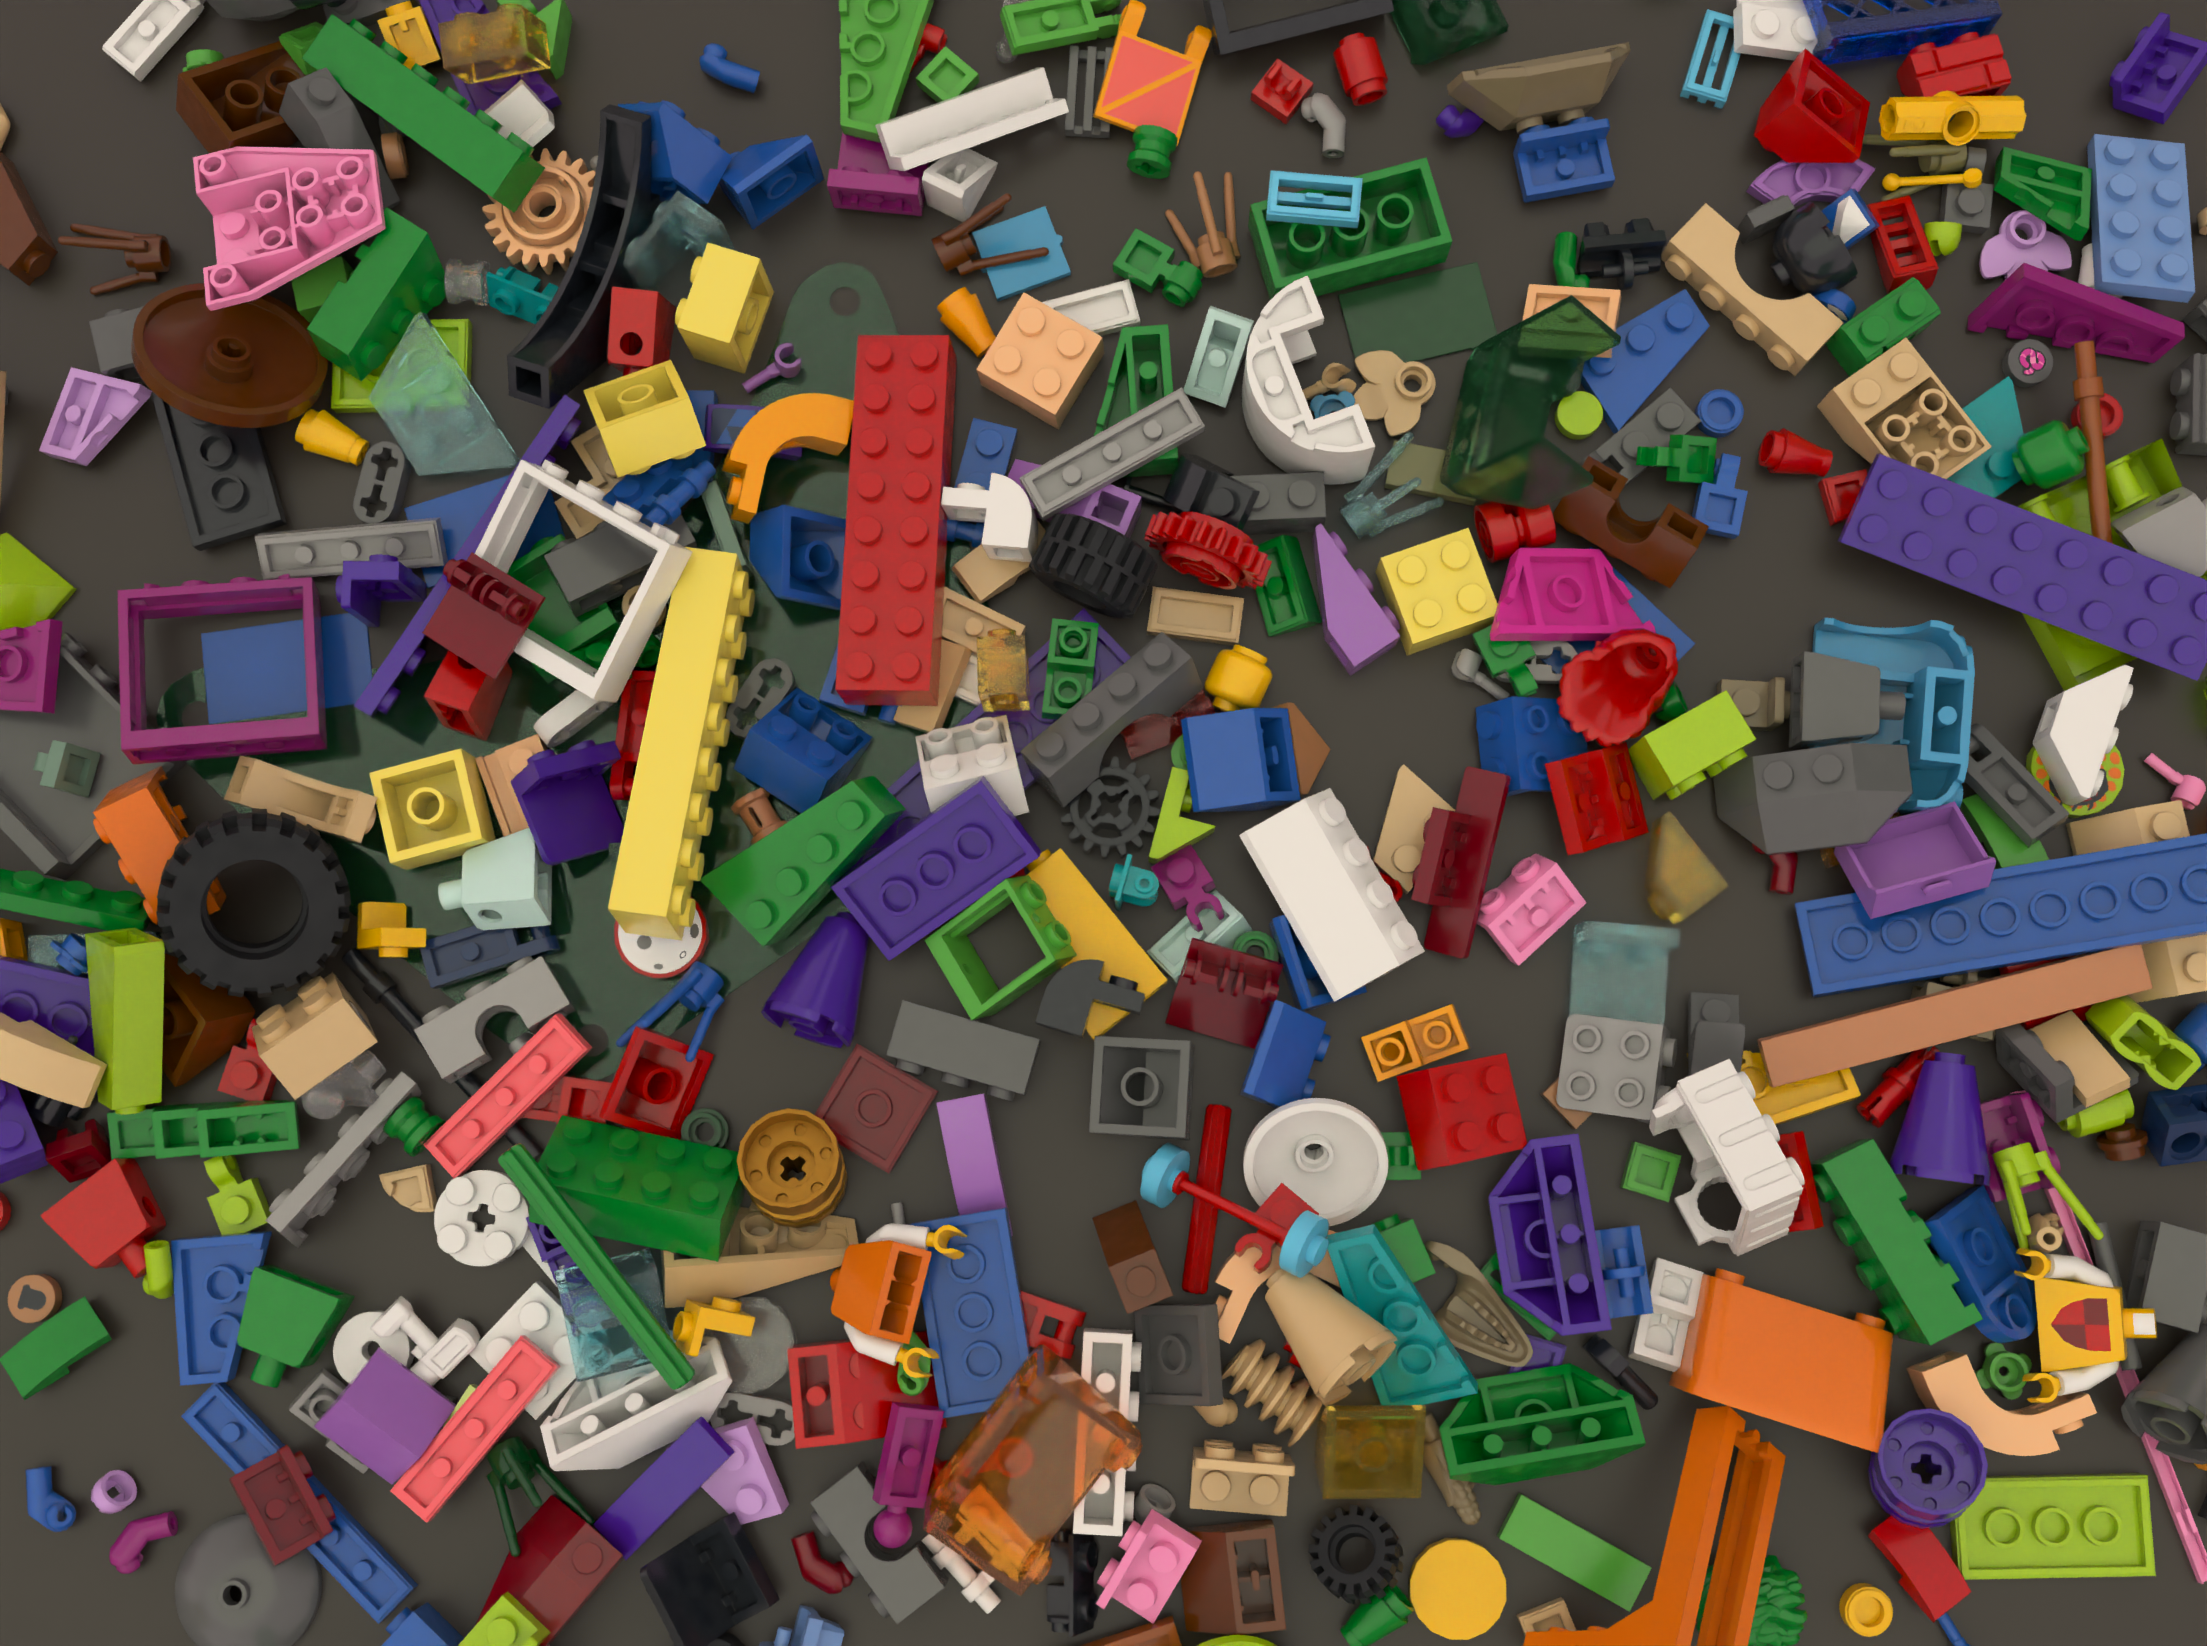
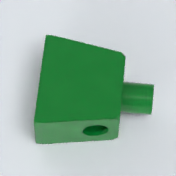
M274 1265L254 1267L237 1337V1344L240 1347L260 1354L250 1379L264 1386L278 1388L287 1365L296 1368L313 1365L318 1360L350 1307L354 1296Z

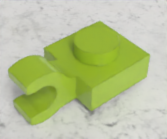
M234 1155L217 1156L204 1161L210 1179L220 1191L207 1197V1200L222 1235L249 1233L269 1224L265 1220L272 1213L269 1211L270 1207L258 1177L243 1181Z

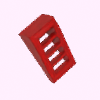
M1910 195L1868 204L1867 208L1880 225V227L1870 233L1887 294L1912 277L1918 279L1925 290L1929 289L1933 285L1939 268ZM1898 217L1903 218V222L1885 226L1882 222ZM1904 234H1907L1908 236L1906 238H1901L1897 240H1889V238L1900 236ZM1912 252V255L1896 258L1898 254Z

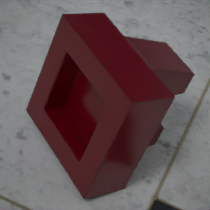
M95 1119L85 1121L84 1132L74 1135L68 1128L58 1130L56 1141L46 1144V1161L69 1183L92 1176L112 1161L111 1150L108 1146L104 1128Z

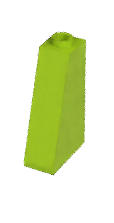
M136 928L85 934L94 1055L95 1058L107 1064L97 1088L98 1101L109 1109L115 1110L116 1114L140 1113L145 1111V1105L162 1102L164 942L162 939Z

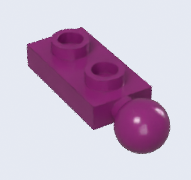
M892 1402L872 1497L879 1505H888L887 1509L879 1513L873 1525L874 1536L884 1547L898 1548L910 1539L913 1525L911 1518L906 1513L907 1507L924 1509L944 1411L937 1406Z

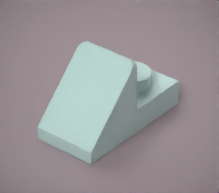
M1213 306L1209 307L1185 383L1184 392L1187 395L1224 408L1227 406L1241 362L1247 353V346L1253 329V320Z

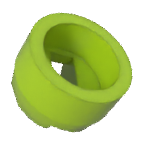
M1929 222L1924 224V232L1934 256H1939L1941 253L1946 256L1952 254L1958 248L1961 240L1962 224L1955 222Z

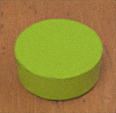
M1575 391L1567 394L1560 401L1555 411V423L1558 430L1564 436L1575 440L1585 439L1594 434L1603 418L1601 403L1594 395L1585 391Z

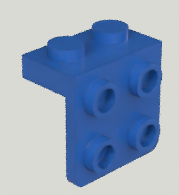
M1511 696L1475 707L1481 769L1510 776L1511 780L1507 797L1528 791L1552 792L1545 764L1588 752L1587 742L1582 732L1572 731L1570 722L1561 718L1556 699Z

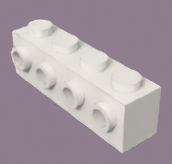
M1084 1329L1073 1534L1122 1536L1123 1521L1133 1522L1134 1491H1125L1126 1471L1135 1472L1137 1441H1127L1128 1421L1138 1422L1139 1392L1130 1391L1131 1371L1140 1372L1142 1342H1132L1133 1330Z

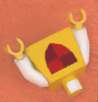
M2019 1248L2016 1251L2017 1254L2030 1256L2032 1261L2029 1270L2025 1272L2014 1270V1273L2017 1276L2034 1280L2041 1372H2050L2049 1374L2027 1373L2023 1376L2022 1381L2038 1380L2041 1384L2040 1395L2027 1398L2029 1402L2049 1403L2057 1396L2089 1390L2117 1373L2119 1362L2127 1358L2126 1338H2157L2155 1309L2124 1308L2122 1287L2113 1286L2112 1279L2108 1273L2077 1256L2043 1254L2027 1248Z

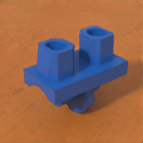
M1640 1225L1595 1230L1610 1319L1654 1313Z

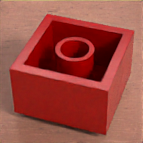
M1506 1053L1396 1076L1418 1171L1450 1166L1520 1150L1526 1146L1527 1139Z

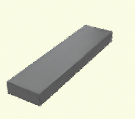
M1181 387L1019 478L1020 483L1042 521H1045L1054 516V514L1065 510L1203 433L1205 425Z
M440 517L259 533L255 536L263 580H275L284 574H290L291 578L341 575L343 572V561H369V556L376 554L397 557L398 561L407 568L444 566L448 562Z

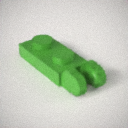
M1032 0L1002 7L1000 19L1012 56L1095 40L1097 37L1101 39L1110 38L1111 36L1115 37L1118 32L1121 14L1095 18L1094 14L1116 8L1121 3V0Z

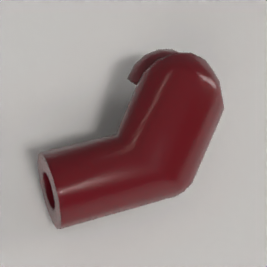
M1752 843L1754 851L1765 854V852ZM1797 852L1768 855L1773 863L1769 891L1777 894L1792 895L1798 864Z
M814 1530L791 1538L801 1575L806 1582L827 1594H838L842 1591V1588L852 1584L854 1576L848 1571L843 1562L833 1564L822 1558Z

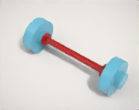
M1171 1143L1161 1146L1147 1160L1142 1171L1140 1188L1142 1199L1159 1208H1164L1184 1191L1279 1238L1280 1246L1282 1247L1279 1256V1266L1281 1269L1299 1278L1304 1277L1313 1266H1317L1324 1258L1329 1244L1327 1239L1329 1223L1327 1219L1307 1210L1299 1215L1293 1225L1289 1224L1286 1228L1189 1181L1190 1154L1188 1151Z

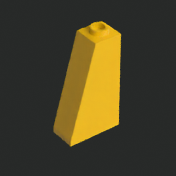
M1061 848L1053 854L1048 849L1043 851L1037 859L1026 866L1030 871L1026 876L1029 875L1031 880L1035 881L1043 889L1047 898L1046 905L1054 918L1063 924L1071 937L1070 944L1077 954L1076 957L1063 965L1061 969L1080 960L1104 961L1105 966L1100 981L1109 983L1111 975L1137 982L1139 984L1136 991L1145 994L1144 1002L1167 984V978ZM1094 1002L1086 1027L1087 1033L1094 1041L1095 1036H1103L1130 1013Z

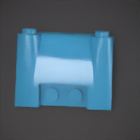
M1825 617L1814 625L1812 652L1876 666L1881 672L1880 691L1903 692L1905 694L1906 708L1902 720L1880 719L1877 735L1866 741L1852 742L1907 745L1913 794L1894 814L1907 815L1933 809L1951 802H1956L1960 808L1963 799L1962 783L1965 780L1969 761L1975 677L1972 647L1966 645L1965 638L1953 630V625L1938 620H1929L1910 627L1880 628L1853 625L1834 618Z

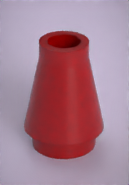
M1785 428L1779 431H1768L1761 443L1758 455L1759 465L1767 467L1769 473L1808 474L1821 477L1828 473L1833 459L1831 450L1821 448Z

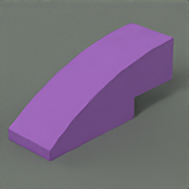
M986 1094L937 1102L945 1151L959 1215L1007 1207L1011 1236H1013Z

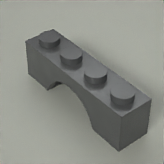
M1163 632L1158 634L1020 751L1034 779L1059 804L1065 807L1099 778L1101 761L1107 748L1125 727L1149 714H1162L1170 717L1204 688L1192 657Z

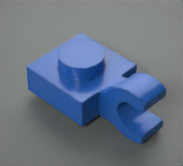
M1722 453L1720 459H1715L1713 484L1701 482L1698 485L1692 517L1709 526L1706 531L1708 534L1731 539L1739 536L1748 491L1734 488L1741 460L1739 456Z

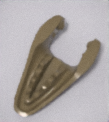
M1427 1240L1424 1246L1430 1260L1442 1261L1445 1268L1450 1267L1457 1275V1285L1454 1292L1447 1299L1443 1307L1433 1314L1453 1346L1506 1366L1522 1367L1526 1365L1533 1354L1531 1343L1517 1320L1499 1298L1484 1275L1464 1253L1451 1246Z

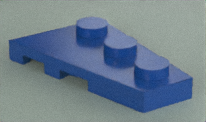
M1684 289L1616 328L1612 358L1570 355L1567 362L1586 392L1594 395L1599 400L1603 409V418L1613 434H1615L1624 427L1639 407L1644 404L1666 376L1704 335L1710 325L1687 290Z
M272 1231L179 1238L171 1241L180 1386L228 1382L235 1379L243 1347L237 1344V1337L254 1267L264 1265Z

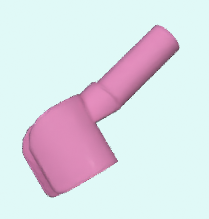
M2150 753L2144 762L2167 779L2169 783L2176 786L2171 801L2181 800L2183 808L2187 810H2192L2195 806H2198L2206 791L2204 781L2195 776L2182 775L2178 771L2176 772L2155 754Z

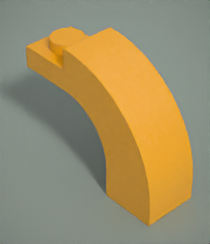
M804 393L779 399L754 415L734 441L722 468V471L740 475V477H732L727 493L726 503L733 505L730 519L749 524L755 516L766 466L769 459L775 454L789 448L801 447L838 456L848 443L853 419L854 401L829 394Z

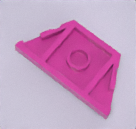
M1519 548L1510 556L1490 631L1491 641H1602L1621 629L1644 628L1654 633L1656 631L1650 620L1643 624L1627 601L1633 595L1623 581L1615 576L1612 565L1600 549Z

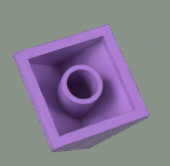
M379 1347L314 1427L392 1485L422 1456L453 1412L456 1404Z

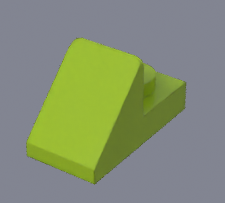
M1172 767L1148 863L1156 864L1188 845H1194L1214 833V825L1180 817L1181 811L1190 813L1192 808L1188 770Z

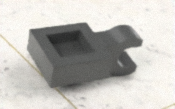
M1968 147L1965 167L1957 174H1964L1970 168H1977L1983 174L1987 149ZM1963 183L1944 184L1942 186L1939 222L1962 224V232L1984 234L1990 227L1994 184L1981 183L1976 188H1967Z

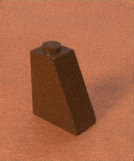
M0 152V265L30 286L36 277L41 276L47 271L51 260L58 251L14 163Z
M1136 1200L1092 1218L1109 1270L1127 1314L1173 1296L1171 1286Z

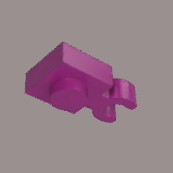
M1191 844L1150 867L1158 878L1160 887L1175 911L1187 904L1186 914L1194 930L1197 932L1203 930L1198 914L1204 909L1213 910L1219 920L1224 918V911L1219 899L1207 893L1216 888L1214 881Z

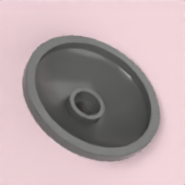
M246 1513L220 1520L204 1530L185 1552L175 1581V1604L180 1622L190 1639L197 1646H292L304 1635L314 1620L322 1594L320 1563L307 1548L274 1567ZM232 1585L241 1589L242 1598L240 1602L234 1601L230 1596Z

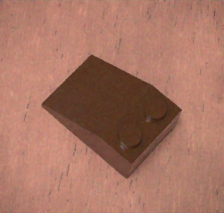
M280 41L179 73L176 111L208 153L237 146L288 148L299 139L281 117L279 110L288 83L306 75L297 66Z

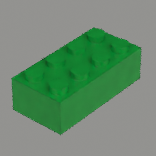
M1427 157L1354 176V178H1363L1358 228L1267 221L1268 200L1250 204L1248 228L1270 300L1287 285L1307 275L1317 297L1446 262L1453 241ZM1306 189L1294 192L1306 194L1307 192L1321 193L1326 196H1338L1351 198L1352 193L1314 189ZM1277 204V205H1281V206H1292V207H1304V208H1316V209H1327V210L1350 211V210H1343V209H1332V208H1320V207H1308V206H1297V205Z
M564 1115L561 1116L538 1162V1165L593 1236L717 1262L720 1259L745 1195V1187L740 1180L737 1165V1151ZM529 1203V1222L546 1225Z

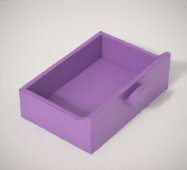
M1956 802L1889 819L1867 844L1835 847L1834 850L1838 862L1870 919L1989 887L1996 865L1995 858L1987 855Z

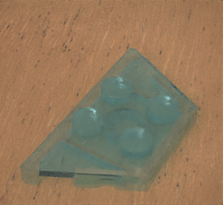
M422 312L416 314L368 398L419 476H432L455 472L516 467L520 461L428 316Z

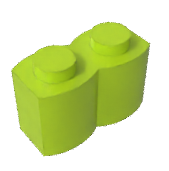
M2128 995L2095 1003L2085 1013L2090 1026L2122 1056L2133 1061L2155 1082L2165 1088L2178 1090L2202 1065L2197 1053L2162 1022L2152 1017Z

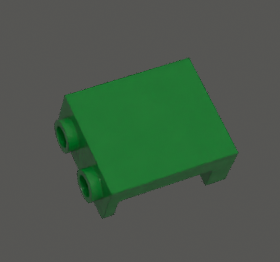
M563 534L539 540L531 547L529 553L513 561L507 574L546 598L528 626V629L568 653L606 638L612 643L621 624L608 603L605 602L597 608L575 618L550 573L544 555L550 553L556 544L566 540ZM532 663L535 670L548 683L557 679L554 675Z

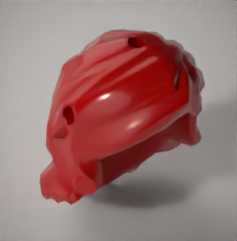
M1644 628L1621 629L1602 641H1596V645L1591 651H1583L1575 655L1570 662L1563 665L1561 669L1562 676L1559 680L1561 696L1556 698L1559 705L1558 712L1561 718L1570 722L1572 731L1582 732L1586 742L1596 739L1599 745L1609 747L1612 744L1620 746L1629 738H1637L1642 734L1646 726H1649L1651 715L1662 706L1678 674L1677 650L1671 638Z

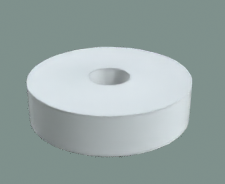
M370 1311L358 1314L348 1320L339 1330L334 1341L333 1358L337 1371L346 1382L350 1383L370 1359L368 1346L372 1341L377 1342L380 1348L408 1369L410 1368L414 1359L411 1351L415 1347V1343L401 1327L391 1336L381 1338L370 1329L373 1323L385 1311Z

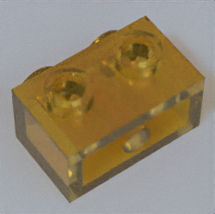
M503 4L498 6L495 12L481 15L473 12L460 13L454 17L455 20L438 23L443 68L467 84L551 68L546 23L522 5Z

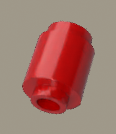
M1364 33L1346 36L1339 42L1340 47L1333 53L1345 95L1351 97L1355 106L1373 103L1387 94L1385 84L1388 82L1376 39L1374 37H1365Z

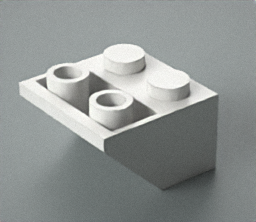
M1006 715L995 718L984 717L970 724L949 729L938 728L927 734L915 736L924 790L931 813L982 776L987 779L1014 816L1029 813Z

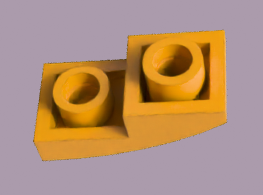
M1454 1004L1361 1037L1378 1082L1470 1048Z

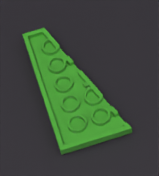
M839 0V13L841 17V33H839V49L841 52L840 125L843 134L881 143L875 125L893 119L896 116L934 0Z

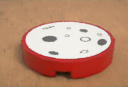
M695 900L696 908L693 924L691 927L684 928L682 941L625 933L616 921L614 924V938L621 959L635 972L653 979L673 978L686 973L695 961H699L703 957L709 942V928L702 906Z

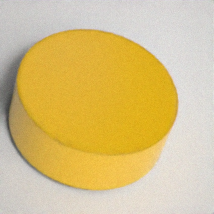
M1854 1584L1845 1590L1840 1599L1839 1610L1844 1623L1859 1635L1866 1637L1877 1636L1883 1633L1892 1621L1893 1607L1889 1597L1871 1584Z

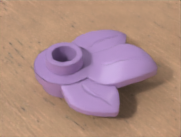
M2027 210L2015 211L2003 220L1999 228V234L1989 239L1981 250L1979 267L1984 279L2004 276L2006 280L2023 263L2045 271L2068 270L2072 265L2070 248L2061 236L2046 230V223ZM2015 229L2023 230L2027 235V240L2020 238L2016 234Z

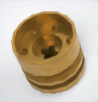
M790 1108L770 1112L753 1123L740 1141L737 1156L740 1180L760 1213L777 1225L801 1228L817 1224L833 1213L842 1200L848 1178L844 1158L831 1129L824 1120L805 1110ZM793 1169L798 1173L803 1171L805 1176L799 1181L794 1177L789 1179L787 1174Z

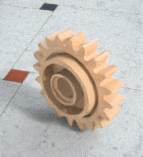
M544 148L541 153V159L537 162L545 167V169L515 213L489 195L488 197L495 204L483 206L482 210L487 218L491 220L485 224V228L491 237H495L493 243L500 253L506 251V256L513 265L522 260V264L528 272H532L536 268L537 263L540 262L545 273L550 275L553 270V264L557 261L567 272L570 264L569 258L574 255L584 226L596 172L594 170L587 172L588 168L581 158L571 164V159L564 150L558 155L557 160L554 161L549 150ZM556 206L551 215L538 217L541 210L545 207Z

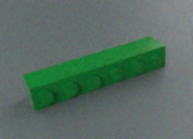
M331 14L302 59L317 70L326 67L344 90L486 194L515 213L545 169V167L530 157L535 148L513 132L510 133L507 139L498 134L503 125L481 109L475 115L469 113L466 109L471 102L449 86L443 92L437 90L435 86L439 79L417 63L414 64L411 70L403 65L408 57L385 40L380 47L376 46L372 42L377 35L353 18L349 25Z

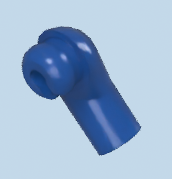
M710 43L704 47V55L699 57L700 67L704 73L729 86L751 93L755 92L760 71L726 60L728 53L719 44Z

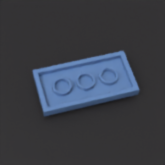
M2094 134L2087 145L2088 168L2092 169L2090 211L2094 288L2111 295L2188 303L2195 293L2185 144Z

